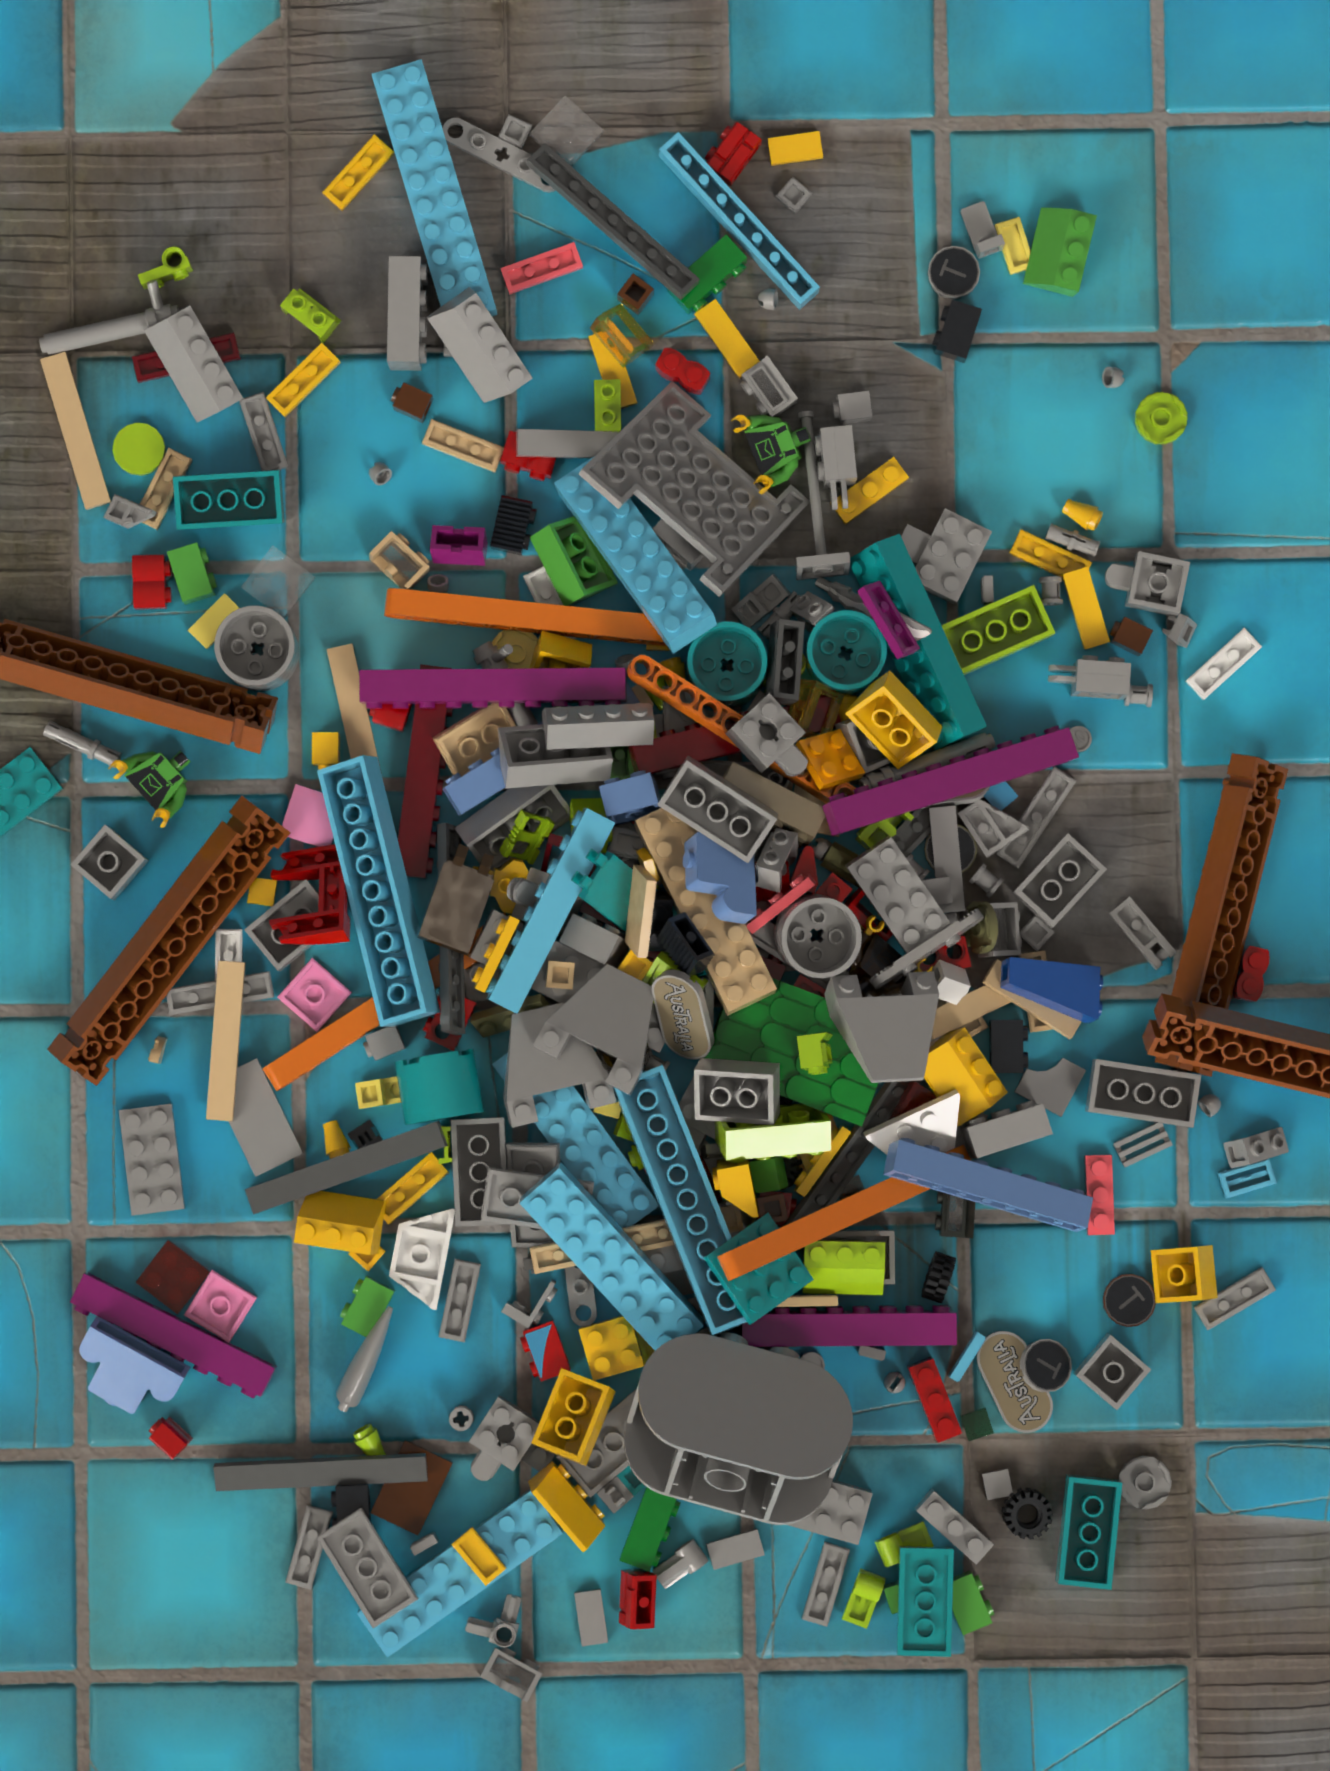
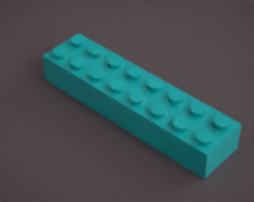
M897 534L875 542L851 557V569L861 588L865 585L881 581L899 612L932 630L930 635L916 641L920 647L919 650L900 659L895 657L887 641L886 644L906 688L916 696L917 700L943 726L937 743L933 745L934 750L936 751L957 743L987 727L901 535Z

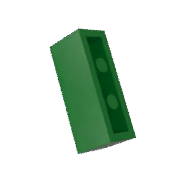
M726 234L688 268L700 279L696 287L682 300L669 289L667 291L687 314H690L693 310L698 312L707 304L705 299L712 293L715 295L719 294L727 286L725 282L732 275L736 278L747 268L745 266L747 256Z
M646 1487L619 1561L650 1572L651 1566L657 1567L662 1552L657 1550L661 1541H667L671 1527L667 1526L670 1516L676 1517L681 1502L677 1501L676 1498L656 1493Z

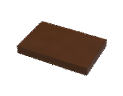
M405 1440L398 1454L426 1453L428 1481L384 1483L370 1513L415 1535H419L453 1462Z

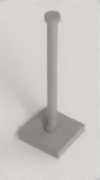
M813 411L799 412L798 419L801 420L802 428L806 427L811 437V442L804 444L816 555L796 557V580L849 575L850 569L849 552L826 553L812 427Z

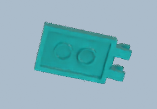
M591 849L585 858L596 865V869L590 878L576 871L571 881L582 888L578 895L580 898L625 933L633 869L611 852L607 851L603 855Z

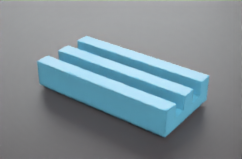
M1270 1159L1217 1173L1225 1199L1277 1183ZM1259 1166H1266V1170L1226 1181V1176ZM1265 1175L1269 1176V1180L1229 1191V1186Z
M977 1331L974 1332L948 1374L951 1379L956 1382L961 1380L986 1340L984 1335Z

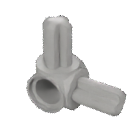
M507 1594L501 1618L497 1617L494 1619V1622L469 1617L465 1631L487 1637L490 1643L500 1647L511 1646L516 1639L519 1623L516 1620L522 1601L521 1597ZM502 1627H507L511 1630L512 1637L508 1640H502L498 1637L497 1631Z

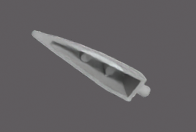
M387 1307L353 1357L336 1392V1397L340 1402L338 1409L343 1412H347L349 1407L357 1406L362 1399L384 1344L393 1311L392 1307Z

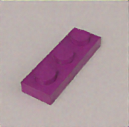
M881 581L865 585L857 591L897 659L914 654L920 649Z

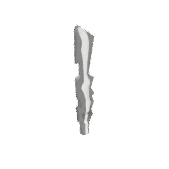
M822 577L816 580L815 586L827 592L833 601L840 602L845 609L861 612L873 619L859 594L853 592L852 588L838 582H830ZM899 612L916 641L932 633L931 628Z

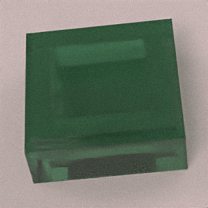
M985 1407L960 1415L968 1441L994 1433Z

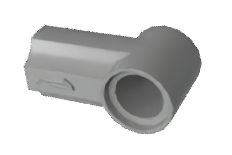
M694 1538L680 1546L674 1552V1555L652 1570L665 1589L679 1581L686 1574H692L709 1561Z

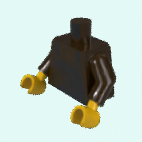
M875 915L869 916L866 920L867 928L861 931L860 951L849 971V975H857L862 997H867L869 994L873 997H878L882 994L886 996L899 994L907 977L902 973L876 990L869 981L875 974H881V970L892 965L893 962L902 957L900 953L877 933L872 935L873 932H879L884 928V921L882 920L877 927L872 928L871 923L876 918ZM923 959L922 961L917 963L916 965L918 968L913 972H923L920 969V964L924 962L926 959ZM931 966L927 971L924 972L932 971L933 966Z

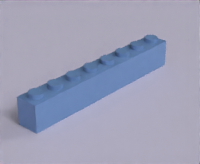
M627 683V702H621V704L640 703ZM594 702V706L605 705V702ZM499 748L490 753L493 758L485 763L480 759L468 766L470 772L461 777L457 773L445 781L447 786L442 790L459 816L505 788L501 772Z
M900 1138V1140L889 1144L883 1175L1074 1232L1088 1228L1093 1197L1084 1195L1085 1192L1082 1190H1066L1060 1188L1061 1185L1056 1182L1047 1181L1043 1183L1036 1181L1037 1178L1032 1175L1022 1174L1020 1176L1013 1174L1009 1168L997 1167L996 1169L988 1166V1163L982 1160H966L964 1155L950 1152L946 1154L940 1152V1148L936 1146L925 1145L923 1147L916 1145L915 1141L909 1138Z

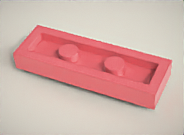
M575 242L502 267L500 270L510 295L583 269V264Z
M802 874L797 876L789 883L791 886L789 890L784 894L782 892L774 894L768 900L770 905L763 910L760 907L756 909L757 915L746 923L747 929L751 934L755 933L815 886L816 881L810 874L805 877Z
M1084 1155L1086 1196L1093 1197L1087 1235H1115L1112 1155Z

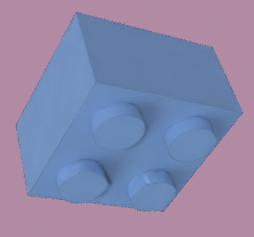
M637 771L630 774L631 778L623 780L611 778L604 781L605 785L599 786L606 817L615 822L614 826L635 821L661 808L657 805L661 799L657 782L651 772Z

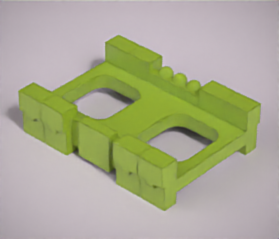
M521 809L514 821L516 825L513 826L514 830L510 831L509 838H505L499 851L503 857L508 858V856L523 859L533 865L540 853L538 847L540 848L544 841L543 837L550 835L555 823L547 816H538ZM529 819L541 821L535 832L524 830ZM517 841L529 843L522 854L512 852Z
M441 1126L448 1146L444 1147V1158H438L439 1164L453 1162L450 1149L451 1126Z

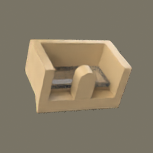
M391 531L369 553V560L400 589L412 590L429 572L430 566L427 565L429 561L421 552L417 551L415 553L408 547L410 545L409 541L400 533L395 535Z

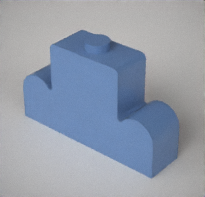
M700 832L695 833L685 841L683 867L685 868L686 889L716 895L712 902V911L722 921L745 924L755 917L757 911L754 855L749 863H747Z
M99 1316L95 1318L79 1348L80 1355L84 1360L90 1363L100 1362V1366L91 1380L88 1390L103 1398L109 1405L117 1406L130 1414L136 1412L148 1389L151 1391L152 1396L159 1401L171 1400L191 1368Z

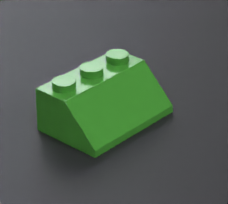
M1041 207L1023 284L1071 297L1076 295L1080 289L1097 215L1074 209Z
M574 516L549 524L530 537L564 606L580 603L618 584L609 564Z

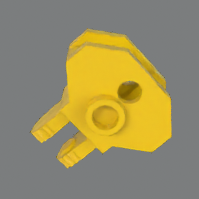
M511 858L500 868L494 867L488 873L493 875L492 879L494 880L489 896L495 897L500 909L505 913L512 914L516 905L515 902L507 897L508 884L514 878L526 879L529 873L521 859ZM473 866V869L478 870V866Z

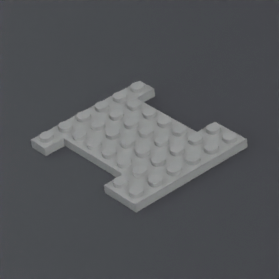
M671 381L581 469L579 475L617 509H620L633 495L640 499L713 563L699 580L720 597L808 506L810 500L791 484L777 499L768 491L764 494H759L763 487L758 482L753 484L755 480L698 431L709 420L711 414Z

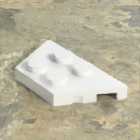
M955 1089L863 1132L869 1142L886 1155L889 1144L900 1140V1138L912 1139L916 1145L923 1147L925 1145L936 1146L940 1148V1152L945 1153L955 1148L960 1095Z
M453 1208L399 1223L389 1277L427 1304L432 1310H437L455 1217V1209Z

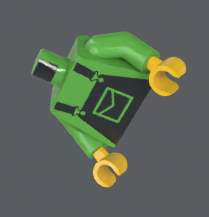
M737 415L733 417L731 421L738 420L741 424V427L733 429L735 433H739L746 428L749 429L744 432L761 474L753 484L761 482L765 486L759 491V494H764L770 487L789 480L798 467V460L802 458L798 446L811 442L807 428L803 427L792 432L789 423L783 422L779 417L768 415L747 417Z
M181 750L170 760L161 752L149 751L134 754L122 761L115 760L108 767V770L113 767L119 770V773L113 777L114 779H119L127 772L124 776L156 810L152 821L156 817L162 818L163 821L160 827L164 828L169 818L183 806L187 792L185 785L187 780L180 771L191 761Z

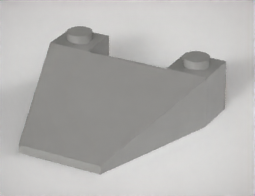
M606 964L545 1021L533 1046L560 1059L570 1037L573 1036L617 1058L605 1082L631 1096L644 1067L653 1007L652 986Z
M934 971L908 972L901 988L902 995L862 997L857 975H840L830 978L824 993L829 1016L871 1083L920 1081L924 1079L939 998Z
M564 1002L511 1015L503 1099L509 1124L512 1128L539 1122L533 1095L582 1084L586 1104L590 1109L617 1103L613 1087L605 1082L609 1073L591 1045L571 1036L560 1059L533 1046L545 1021Z

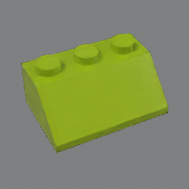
M818 1240L803 1247V1264L814 1279L803 1287V1293L883 1295L885 1275L884 1241Z

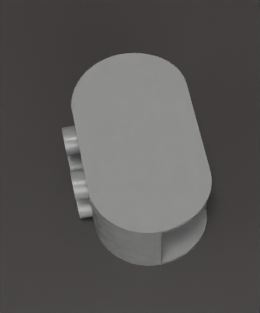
M721 1333L717 1337L709 1334L683 1335L661 1345L647 1360L642 1370L626 1422L624 1450L634 1475L641 1483L656 1493L768 1524L788 1525L810 1516L820 1507L828 1495L833 1478L852 1434V1408L844 1389L830 1373L812 1362L801 1360L798 1353L792 1349L773 1347L768 1351L749 1346L745 1338L734 1333Z

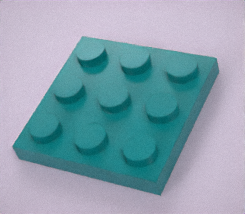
M769 1213L760 1217L704 1257L749 1325L814 1280L794 1251L728 1282L717 1256L779 1229Z

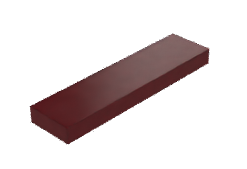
M234 332L209 338L223 363L241 359ZM156 351L132 356L138 383L170 376Z

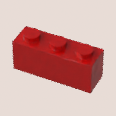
M931 1356L908 1365V1371L936 1442L939 1443L962 1434L934 1358Z

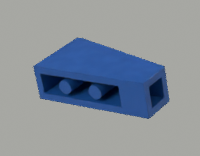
M1009 957L1001 962L1000 988L1084 1023L1098 1020L1102 1013V1002L1099 1001L1100 990L1103 986V976L1100 975L1101 967Z

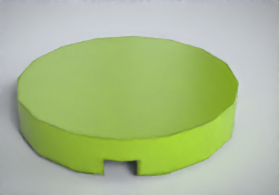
M1155 392L1147 395L1139 403L1135 412V425L1138 433L1146 441L1153 444L1166 445L1182 435L1187 425L1188 413L1184 403L1177 396L1169 393Z
M133 423L125 426L118 432L113 442L112 451L115 461L121 469L131 475L143 476L154 472L159 467L165 455L166 446L163 437L157 429L145 423Z

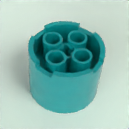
M852 610L833 612L821 619L813 628L805 650L806 668L811 679L821 689L836 695H855L864 691L878 678L887 656L886 640L875 621L861 612ZM844 648L846 652L851 651L849 661L838 657L841 649Z
M730 621L718 622L716 626L691 643L687 657L689 681L729 708H736L748 703L761 690L766 677L767 653L763 642L753 630L743 624ZM722 662L726 664L732 662V672L728 670L721 671Z
M474 1049L461 1051V1056L459 1051H451L412 1058L409 1060L410 1064H407V1059L395 1062L405 1125L484 1112Z

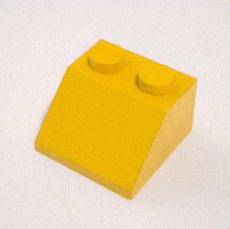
M542 631L533 652L530 668H590L592 644Z
M1213 1245L1150 1250L1155 1303L1218 1298Z

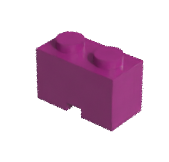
M432 525L430 552L433 563L485 566L488 545L485 528L464 527V529H454V526Z

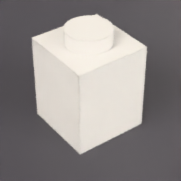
M938 960L932 971H934L939 999L957 1005L971 987L966 970Z

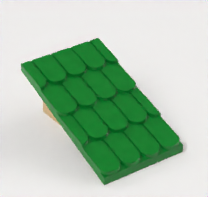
M772 978L777 988L775 994L728 1016L722 1006L713 1029L714 1045L704 1058L780 1063L781 1096L862 1127L878 1083L870 1082L830 1018L824 997ZM825 1032L832 1034L833 1036L828 1041V1044L831 1046L833 1063L829 1064L830 1068H827L828 1073L811 1075L808 1074V1071L801 1069L797 1036Z

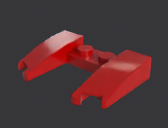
M335 844L282 853V859L287 862L282 870H272V880L319 879L318 912L269 920L273 930L279 928L282 936L278 937L281 944L315 945L349 942L350 918L347 914V890Z

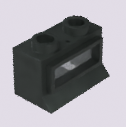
M937 1191V1204H941V1215L936 1214L935 1230L940 1231L939 1236L973 1239L976 1202Z

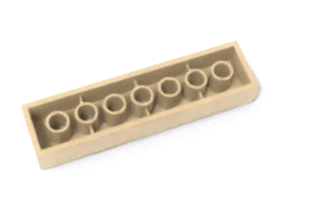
M663 808L635 820L634 827L645 849L648 850L654 860L659 878L667 894L673 899V906L677 914L687 913L715 953L709 962L710 964L705 968V972L726 1015H731L775 994L777 988L746 925L718 919L712 911V902L716 895L686 889L685 868L683 867L684 843L698 831Z

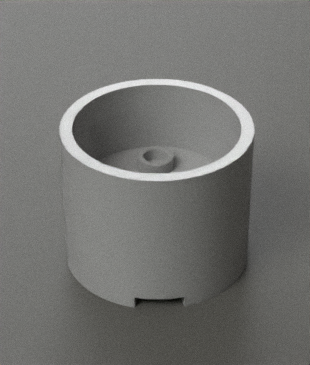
M246 606L233 611L222 621L215 636L214 649L220 667L235 683L243 688L254 691L273 690L288 681L297 668L299 660L297 636L287 621L270 608ZM255 645L260 647L264 645L262 649L264 654L261 656L259 654L253 655L255 652L253 647Z
M804 894L781 911L775 919L774 945L779 956L786 964L804 975L813 978L836 976L849 968L858 956L862 941L858 919L846 905L833 898L821 894ZM812 929L820 930L818 933L820 938L818 940L813 938L810 940L812 937L810 931Z

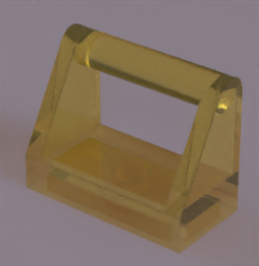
M622 304L603 312L590 327L592 332L623 368L655 344ZM618 315L642 345L634 348L611 319Z
M800 679L799 701L792 704L788 711V714L806 732L802 736L804 738L819 735L810 730L809 726L820 695L823 694L832 698L820 734L833 730L844 698L843 694L817 680Z

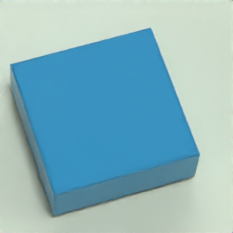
M1007 782L991 786L984 795L985 800L1001 811L1018 797Z

